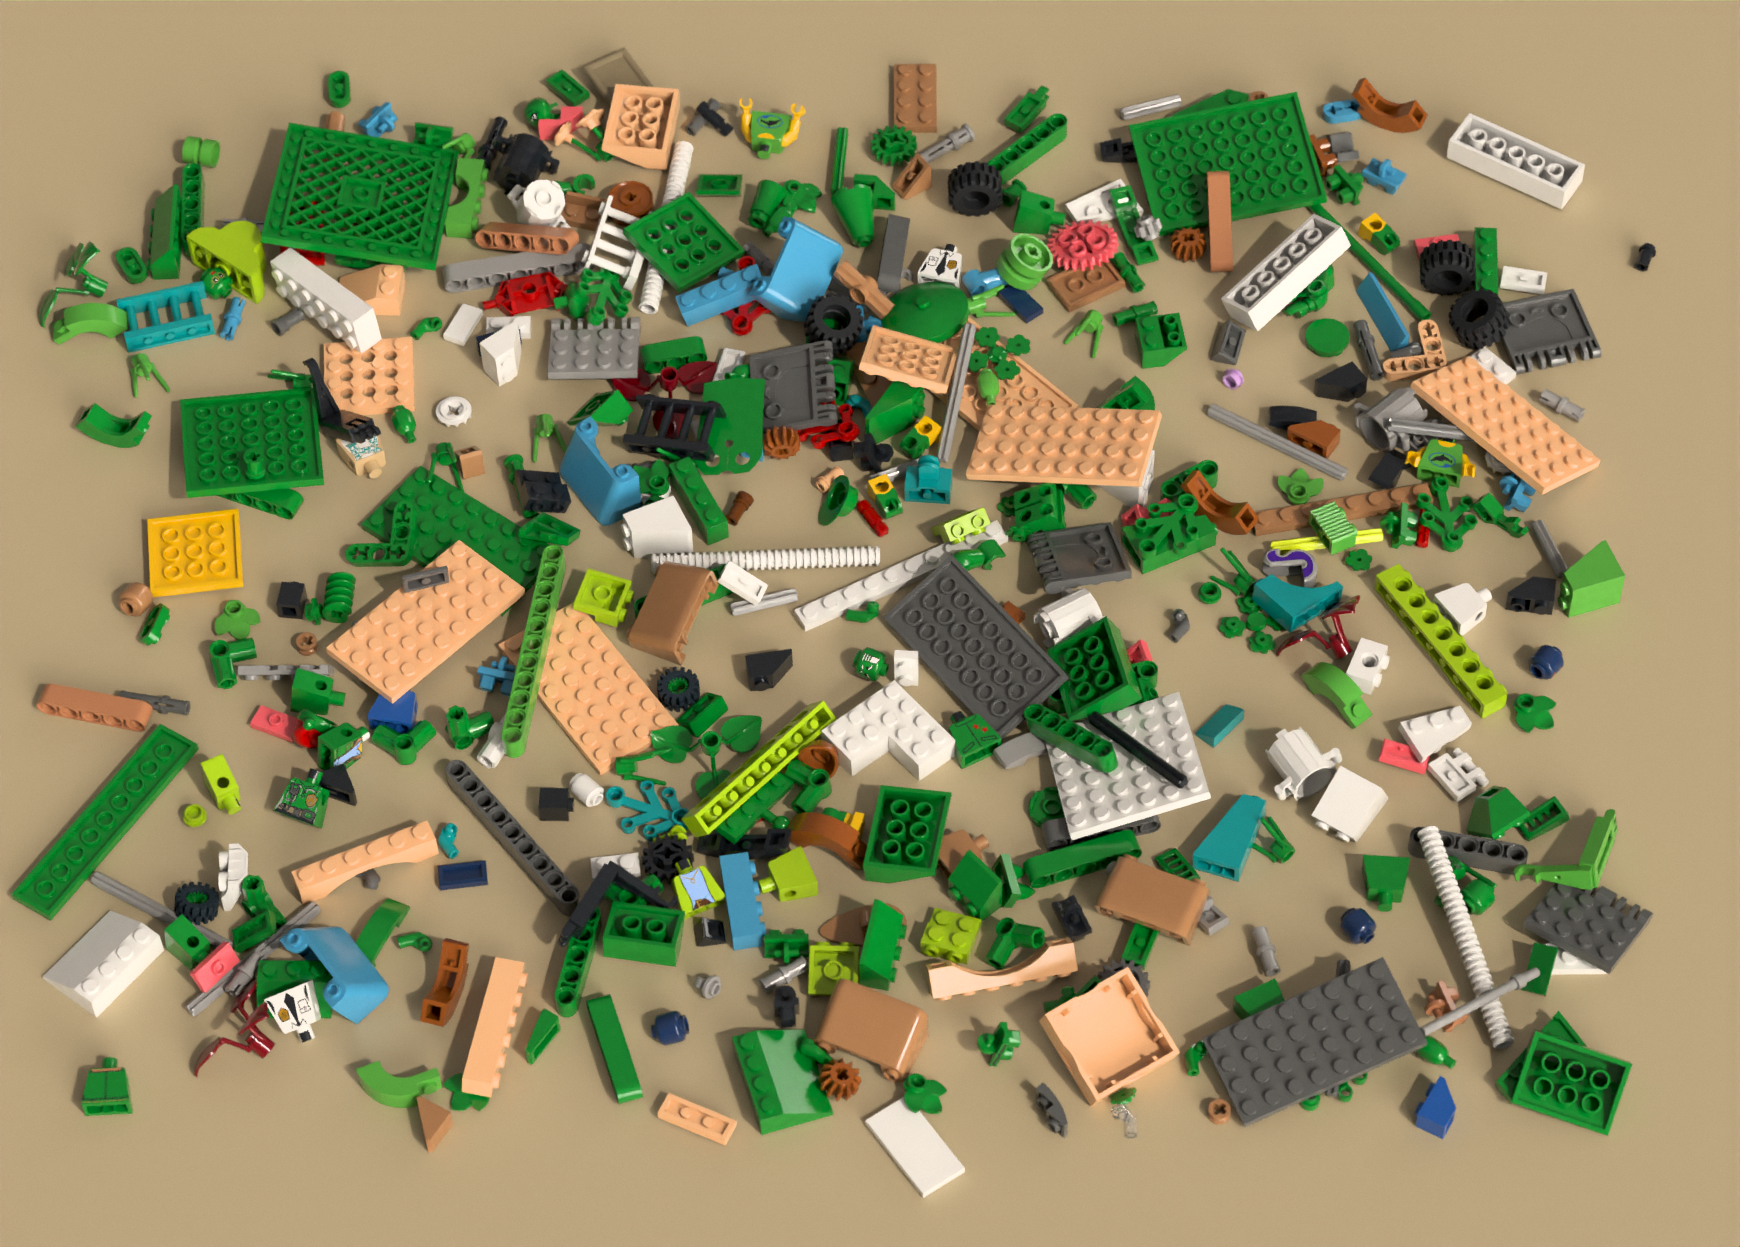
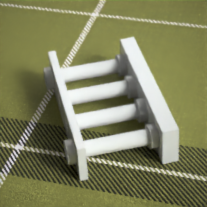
M609 195L606 203L601 202L597 214L601 216L590 250H585L581 262L585 263L583 270L585 268L589 269L592 263L622 275V278L626 279L623 288L632 290L638 278L644 256L637 248L629 251L601 240L600 236L603 231L630 242L624 236L622 229L605 223L606 217L608 215L628 224L638 221L639 218L611 208L613 196ZM596 248L628 259L627 262H630L631 265L624 267L595 256Z

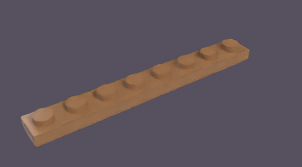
M1428 483L1259 511L1255 512L1259 520L1254 525L1253 531L1255 536L1311 527L1308 522L1309 511L1333 501L1338 505V508L1342 507L1344 509L1347 521L1384 515L1388 512L1394 513L1400 510L1402 502L1408 504V510L1419 509L1415 500L1420 493L1428 494L1431 498V504H1433V498Z

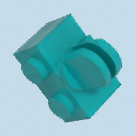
M931 455L921 456L918 460V466H907L904 487L905 501L950 504L952 469L940 467L938 458Z

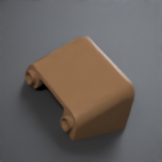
M665 561L663 564L658 565L655 572L656 578L634 625L628 628L626 637L629 639L628 641L632 648L681 666L686 656L681 651L684 645L688 644L687 635L704 599L708 600V592L715 594L719 583L711 570Z
M1128 854L1118 857L1095 904L1097 912L1109 918L1114 913L1115 918H1123L1163 932L1168 937L1177 938L1179 943L1190 946L1210 894V890L1205 887L1206 883L1196 878H1192V881L1144 865L1137 862V858Z
M839 979L834 987L813 1041L827 1054H833L839 1048L880 1064L881 1071L886 1079L903 1083L928 1038V1016L922 1009L850 980Z

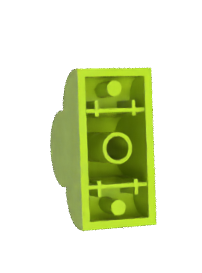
M235 221L227 224L221 230L214 227H201L193 230L186 236L194 266L204 272L210 267H219L232 278L231 288L255 304H258L265 295L263 273L267 268L264 246L261 243V232L255 224L248 221Z

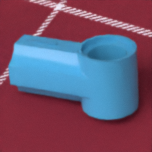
M997 268L984 272L970 270L962 278L971 297L1002 284L1004 286L1008 285L1000 276Z

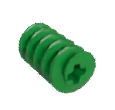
M336 572L329 575L326 580L327 585L325 587L326 593L324 595L322 615L329 622L345 623L348 620V616L352 613L351 607L353 605V592L356 578L352 574Z

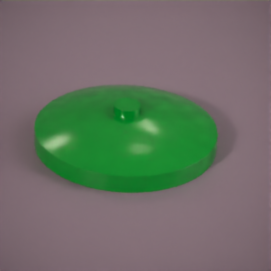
M924 282L909 286L894 294L889 300L895 306L881 321L883 328L940 343L954 336L963 328V325L969 318L970 311L966 295L956 286L943 282Z

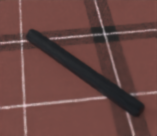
M1094 711L1088 716L1089 723L1176 787L1182 789L1188 784L1186 775L1099 712Z

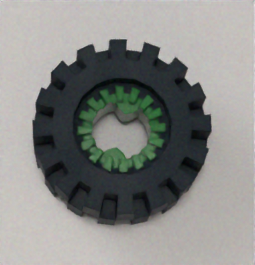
M672 667L673 672L667 669L665 675L662 673L660 680L658 679L657 681L658 699L665 708L668 706L669 711H673V708H676V712H680V708H684V711H687L688 705L691 707L699 700L700 687L697 675L695 673L692 674L690 669L685 672V667H681L680 671H677V667ZM677 687L684 688V690H681L679 693H675V691H673L677 690Z
M189 882V886L183 884L182 888L179 887L177 889L174 912H176L177 918L183 914L191 923L196 922V925H200L201 921L207 924L208 920L212 922L214 917H217L219 893L216 892L214 887L210 888V885L207 883L205 886H202V882H198L197 885H194V882Z

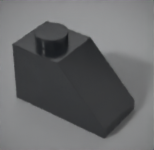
M1351 361L1315 379L1314 395L1316 397L1349 402L1355 398L1362 397L1366 393L1368 379Z
M792 649L745 655L750 691H764L774 688L793 666Z

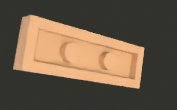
M668 1093L657 1113L658 1118L723 1145L727 1144L737 1126L736 1120Z

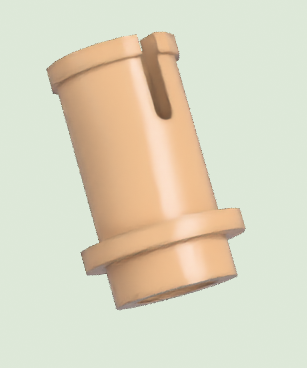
M835 466L826 475L818 477L816 487L822 493L828 492L835 478L845 474L840 467Z

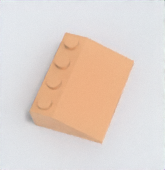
M616 84L602 151L644 168L667 170L680 109L679 89Z

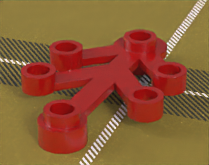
M750 256L742 257L738 262L739 270L755 265L756 262ZM753 300L738 306L739 315L732 309L720 315H725L732 321L731 328L736 335L744 336L752 331L753 322L763 313L769 314L772 311L763 308V305L759 303V306L748 314L749 307L757 301Z
M835 400L827 403H822V405L829 403L836 405ZM843 404L839 407L838 411L842 418L841 424L837 423L828 427L816 426L797 430L800 442L807 440L811 434L827 430L834 432L812 436L811 443L813 448L821 449L825 446L826 442L838 439L843 442L855 440L859 436L860 430L858 425L851 421L853 415L851 405Z

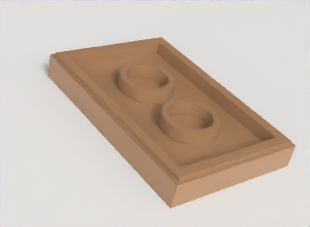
M1101 262V267L1093 265V270L1085 267L1084 271L1081 268H1077L1074 272L1071 267L1046 279V284L1068 312H1072L1125 287V281L1110 262Z

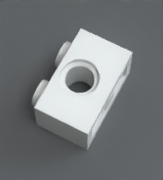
M1361 637L1346 674L1357 684L1363 693L1371 695L1374 687L1378 688L1381 683L1382 674L1380 673L1382 669H1387L1390 656H1387L1388 646Z

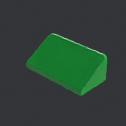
M707 692L679 717L676 722L679 726L689 730L691 735L698 738L728 711V706L722 696Z
M1534 942L1527 971L1536 967L1540 971V976L1527 982V985L1522 988L1523 991L1546 997L1558 953L1557 947Z

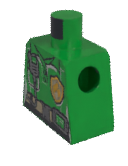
M310 768L305 781L293 777L276 804L274 811L322 829L330 794L329 790L319 787L323 773Z

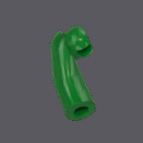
M869 601L866 606L867 608L862 611L848 609L846 620L867 623L878 616L880 612L878 609L879 604L876 601Z

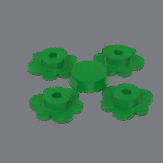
M982 327L979 332L975 333L974 339L978 341L980 346L986 345L992 348L988 350L987 354H981L980 351L971 353L968 368L972 372H978L980 369L987 367L989 360L991 363L998 365L994 368L998 379L1013 380L1015 375L1020 373V367L1016 366L1015 361L1006 360L1007 352L1014 353L1015 356L1028 354L1030 352V340L1025 339L1023 335H1016L1014 338L1007 340L1008 344L1005 350L1003 347L995 346L996 341L1000 340L997 329L995 327H989L988 329Z
M1251 594L1239 598L1237 605L1240 607V612L1249 615L1246 623L1239 621V618L1236 616L1232 618L1224 617L1221 620L1219 630L1224 632L1225 637L1229 639L1235 636H1242L1246 626L1252 631H1258L1249 638L1250 649L1253 652L1267 654L1268 650L1275 649L1276 644L1273 641L1272 635L1265 634L1261 630L1265 629L1266 625L1273 627L1275 631L1287 630L1271 616L1266 619L1262 613H1259L1258 611L1263 609L1252 600Z

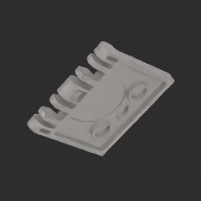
M614 317L608 318V329H604L603 320L599 326L588 322V330L584 329L583 318H578V330H570V318L564 319V330L561 329V318H552L548 379L638 378L640 317H631V329L628 328L627 317H622V329H614L615 321Z

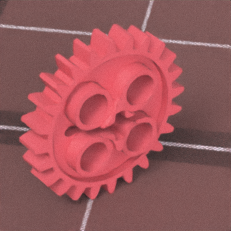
M1081 220L1080 224L1072 222V226L1065 224L1064 230L1058 228V233H1052V238L1048 239L1049 244H1047V247L1053 256V264L1057 263L1058 268L1064 266L1065 270L1072 267L1074 272L1077 268H1081L1084 271L1085 267L1093 270V265L1101 267V262L1108 263V258H1114V253L1117 252V247H1119L1117 234L1113 231V227L1108 228L1107 223L1101 226V221L1093 224L1092 220L1088 223Z

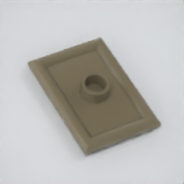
M625 47L582 67L585 74L610 107L616 84L654 87Z

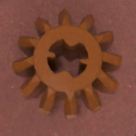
M1191 226L1189 229L1181 227L1180 231L1175 230L1169 242L1171 255H1175L1177 260L1183 259L1185 263L1187 260L1195 262L1196 258L1201 259L1207 246L1205 234H1201L1200 229L1193 230Z
M784 425L767 429L766 433L763 434V450L765 455L770 456V459L778 458L779 460L781 458L788 459L789 456H796V452L800 451L798 431L794 430L792 426L784 427Z
M843 1058L839 1059L838 1062L834 1059L830 1060L828 1064L822 1066L818 1077V1082L821 1083L820 1091H827V1098L831 1095L835 1096L836 1102L841 1097L847 1101L859 1089L858 1086L861 1083V1077L858 1076L859 1069H852V1062L846 1064Z

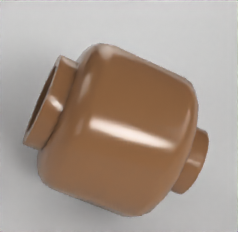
M138 582L131 583L119 595L121 610L125 614L135 617L141 616L153 604L154 600L150 588Z

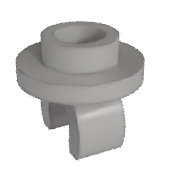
M711 975L709 978L697 976L694 986L702 989L703 997L711 999L719 994L721 979L716 975Z

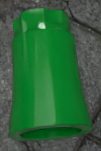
M771 180L759 181L747 219L749 225L755 229L764 230L767 227L768 218L786 196V191L780 184Z

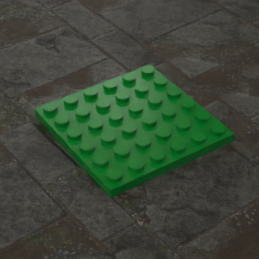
M313 387L180 399L187 498L324 485L318 416ZM251 449L261 451L264 457L262 465L265 467V475L257 480L249 479L245 475L246 464L243 461V455Z

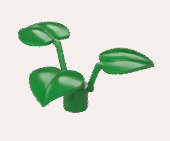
M80 242L74 253L70 256L65 268L66 276H70L73 270L75 276H78L79 273L85 276L81 283L84 290L60 287L55 288V290L51 289L39 310V322L42 327L45 328V320L57 300L58 293L68 292L84 294L86 296L91 293L99 298L105 293L108 282L90 274L84 269V266L100 252L94 243L88 242L84 247L83 243Z
M754 715L731 718L722 725L720 730L721 736L714 731H708L692 747H690L692 745V735L689 730L675 725L651 731V742L655 750L669 747L673 749L672 752L659 755L669 763L683 762L686 759L687 752H693L699 746H701L704 754L710 756L712 773L705 772L701 774L695 785L696 793L702 800L731 775L728 770L716 772L715 755L720 751V743L725 746L730 744L731 748L739 753L753 750L760 740L762 718Z

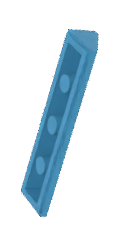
M1372 272L1368 273L1356 290L1358 296L1390 351L1408 347L1409 333Z

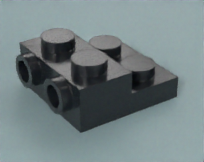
M517 469L514 477L523 510L566 513L571 504V498L567 484H562L558 472Z

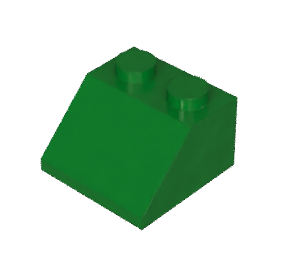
M969 850L948 878V894L953 901H958L964 907V910L970 917L982 919L983 921L1002 907V880Z

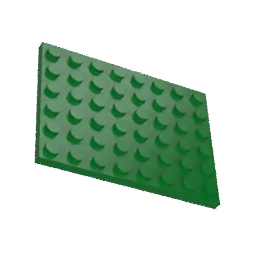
M1297 92L1129 125V133L1150 213L1155 219H1160L1163 227L1159 231V236L1172 234L1175 230L1180 231L1181 227L1189 229L1191 226L1192 229L1208 226L1207 171H1229L1231 222L1327 203L1326 192Z

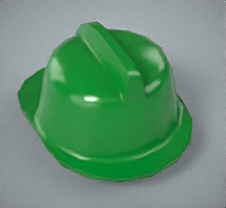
M839 475L832 482L818 515L819 524L822 526L831 524L838 516L844 517L849 515L855 508L859 491L850 485L847 476Z

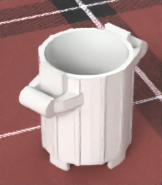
M535 180L527 188L517 184L507 195L517 209V221L519 224L558 227L561 223V227L570 228L561 215L565 206L564 192H562L561 186L555 181ZM521 192L524 193L518 201L515 200Z
M1063 588L1061 598L1038 609V613L1033 615L1034 624L1039 622L1041 631L1046 637L1042 642L1049 649L1105 616H1102L1096 600L1088 590L1079 588L1073 591L1071 588Z
M1301 727L1287 732L1286 729L1281 730L1276 734L1278 740L1273 743L1269 750H1265L1267 758L1284 780L1274 788L1279 800H1284L1290 795L1295 800H1298L1297 797L1305 798L1318 793L1329 783L1334 776L1333 774H1336L1337 769L1335 765L1342 761L1338 748H1333L1331 751L1322 754Z

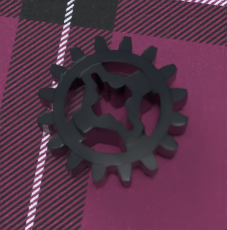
M665 834L662 840L656 836L655 843L649 841L648 848H643L642 865L644 866V872L649 873V875L654 874L661 883L663 879H666L667 883L671 884L672 879L679 875L675 866L677 862L688 858L693 868L694 853H692V846L687 845L686 839L678 841V835H675L673 839H669L668 834Z

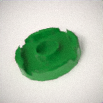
M1328 318L1319 319L1311 323L1307 328L1305 343L1311 352L1312 350L1316 352V355L1334 357L1342 354L1343 350L1347 349L1350 333L1347 327L1340 321Z
M1046 787L1045 790L1040 792L1038 790L1030 798L1028 813L1031 821L1037 827L1041 828L1042 824L1049 820L1065 817L1057 787Z

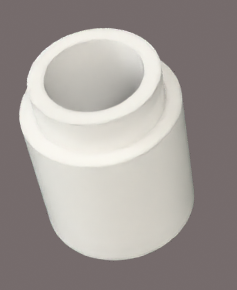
M578 773L571 779L569 783L571 792L586 806H596L603 800L604 789L589 775Z

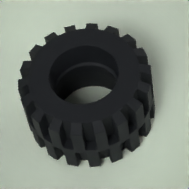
M979 161L974 163L966 162L964 165H958L948 175L949 205L952 206L954 211H958L961 215L966 214L969 217H979L980 215H988L989 212H994L996 207H1000L1003 200L1002 177L999 170L995 169V166H989L986 162L979 163Z
M1440 240L1438 243L1433 242L1429 244V247H1425L1423 252H1421L1420 282L1426 290H1430L1433 294L1438 293V295L1446 294L1450 296L1467 291L1474 284L1476 278L1475 254L1472 248H1469V245L1461 244L1460 241Z
M1479 288L1476 291L1472 289L1470 293H1463L1461 298L1455 300L1456 304L1450 307L1451 312L1448 314L1449 323L1459 341L1471 349L1476 347L1483 349L1484 346H1492V343L1499 342L1500 337L1505 336V330L1509 329L1508 322L1510 317L1499 296L1493 293L1492 290L1488 289L1485 291L1484 288ZM1484 316L1482 319L1474 322L1477 318Z
M831 293L827 294L826 297H819L817 301L813 302L805 319L804 328L806 329L804 333L805 336H809L807 341L809 343L824 340L831 341L833 343V355H836L837 352L843 354L846 349L849 351L855 345L863 328L862 323L864 319L863 316H860L862 313L861 309L856 308L857 304L854 301L851 303L849 297L845 296V298H842L841 294L832 296ZM824 319L837 320L844 329H831L825 324Z

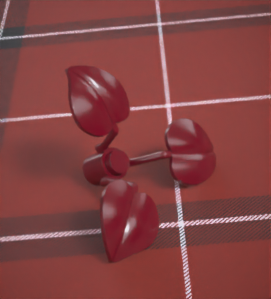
M712 361L692 362L682 366L679 371L673 367H665L661 370L660 375L656 376V380L652 384L648 373L638 369V378H612V383L615 390L618 389L628 401H637L636 395H645V391L650 392L659 382L660 387L668 392V398H672V391L677 388L678 383L682 387L686 386L691 393L702 394L704 383L713 381L717 363ZM656 411L653 415V426L657 431L660 427L663 411ZM672 414L666 437L670 439L678 438L685 414Z
M1360 595L1335 604L1321 617L1322 620L1332 617L1336 629L1335 633L1328 636L1329 642L1324 640L1316 631L1309 629L1285 640L1276 652L1277 657L1283 649L1299 643L1308 637H1316L1325 646L1326 650L1331 648L1336 659L1350 654L1353 650L1343 632L1339 615L1355 614V606L1361 598Z
M257 980L252 982L236 998L230 1009L231 1013L238 1009L247 1020L237 1033L240 1036L247 1029L251 1031L245 1039L248 1043L247 1046L225 1037H218L200 1054L194 1068L195 1077L198 1076L200 1067L225 1043L241 1048L247 1053L252 1050L262 1059L274 1047L275 1043L255 1025L269 1018L267 1011L268 1003L263 1002L250 1016L244 1010L245 1001L257 989Z

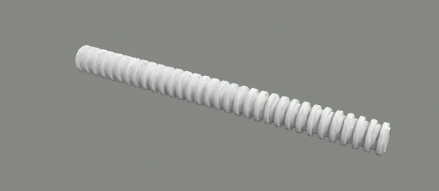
M679 141L675 144L661 207L684 194L694 149L689 142ZM665 225L667 229H675L673 226ZM663 249L665 253H671V250ZM650 262L648 263L639 303V309L645 314H655L658 311L665 280Z
M876 545L875 548H871V546H868V548H864V546L857 548V546H854V549H850L847 546L846 549H843V547H839V549H835V547L828 549V547H825V550H821L820 547L818 550L803 548L801 551L799 548H796V551H792V549H789V551H785V549L778 551V549H775V551L771 552V549H768L767 552H764V550H760V552L756 550L749 552V550H746V553H742V550H739V553H735V551H731V553H728V551H724V553L717 551V554H714L713 551H710V554H706V552H703V554H699V552L692 554V552H689L688 555H685L684 552L681 555L674 553V555H670V553L663 555V553H660V556L652 554L651 568L653 574H655L658 565L663 564L665 561L702 567L708 570L731 561L747 571H750V568H754V571H757V568H761V570H764V568H768V570L775 568V570H778L779 567H782L784 570L786 567H790V569L797 567V569H800L803 566L804 569H807V566H811V568H815V566H818V568H822V566L829 568L831 565H833V568H836V565H840V567H843V565H847V567L854 565V567H857L858 564H861L862 567L865 564H869V566L876 564V566H879L880 548Z
M1427 826L1422 828L1417 833V836L1420 839V844L1423 845L1422 850L1425 852L1427 864L1430 865L1431 875L1434 878V883L1437 885L1436 889L1439 892L1441 903L1444 905L1443 908L1446 912V917L1449 919L1448 922L1452 925L1451 931L1454 932L1455 942L1458 945L1459 952H1461V958L1464 959L1463 964L1466 966L1465 970L1468 973V978L1471 979L1470 984L1474 986L1473 992L1476 993L1475 998L1494 989L1495 984L1491 981L1492 976L1489 974V968L1486 967L1487 962L1484 960L1482 948L1479 947L1480 943L1476 940L1477 935L1474 933L1475 929L1472 926V921L1469 920L1470 915L1467 913L1465 901L1462 900L1463 896L1459 893L1460 888L1457 886L1458 882L1455 879V874L1452 873L1453 868L1450 866L1448 854L1445 853L1444 843L1440 840L1439 829L1437 826ZM1499 998L1483 1005L1480 1008V1012L1483 1014L1485 1026L1488 1027L1487 1031L1491 1034L1490 1040L1494 1041L1492 1043L1493 1047L1503 1049L1514 1042V1037L1511 1036L1512 1031L1508 1029L1509 1023L1506 1022L1507 1018L1504 1015V1010L1501 1008L1502 1004Z

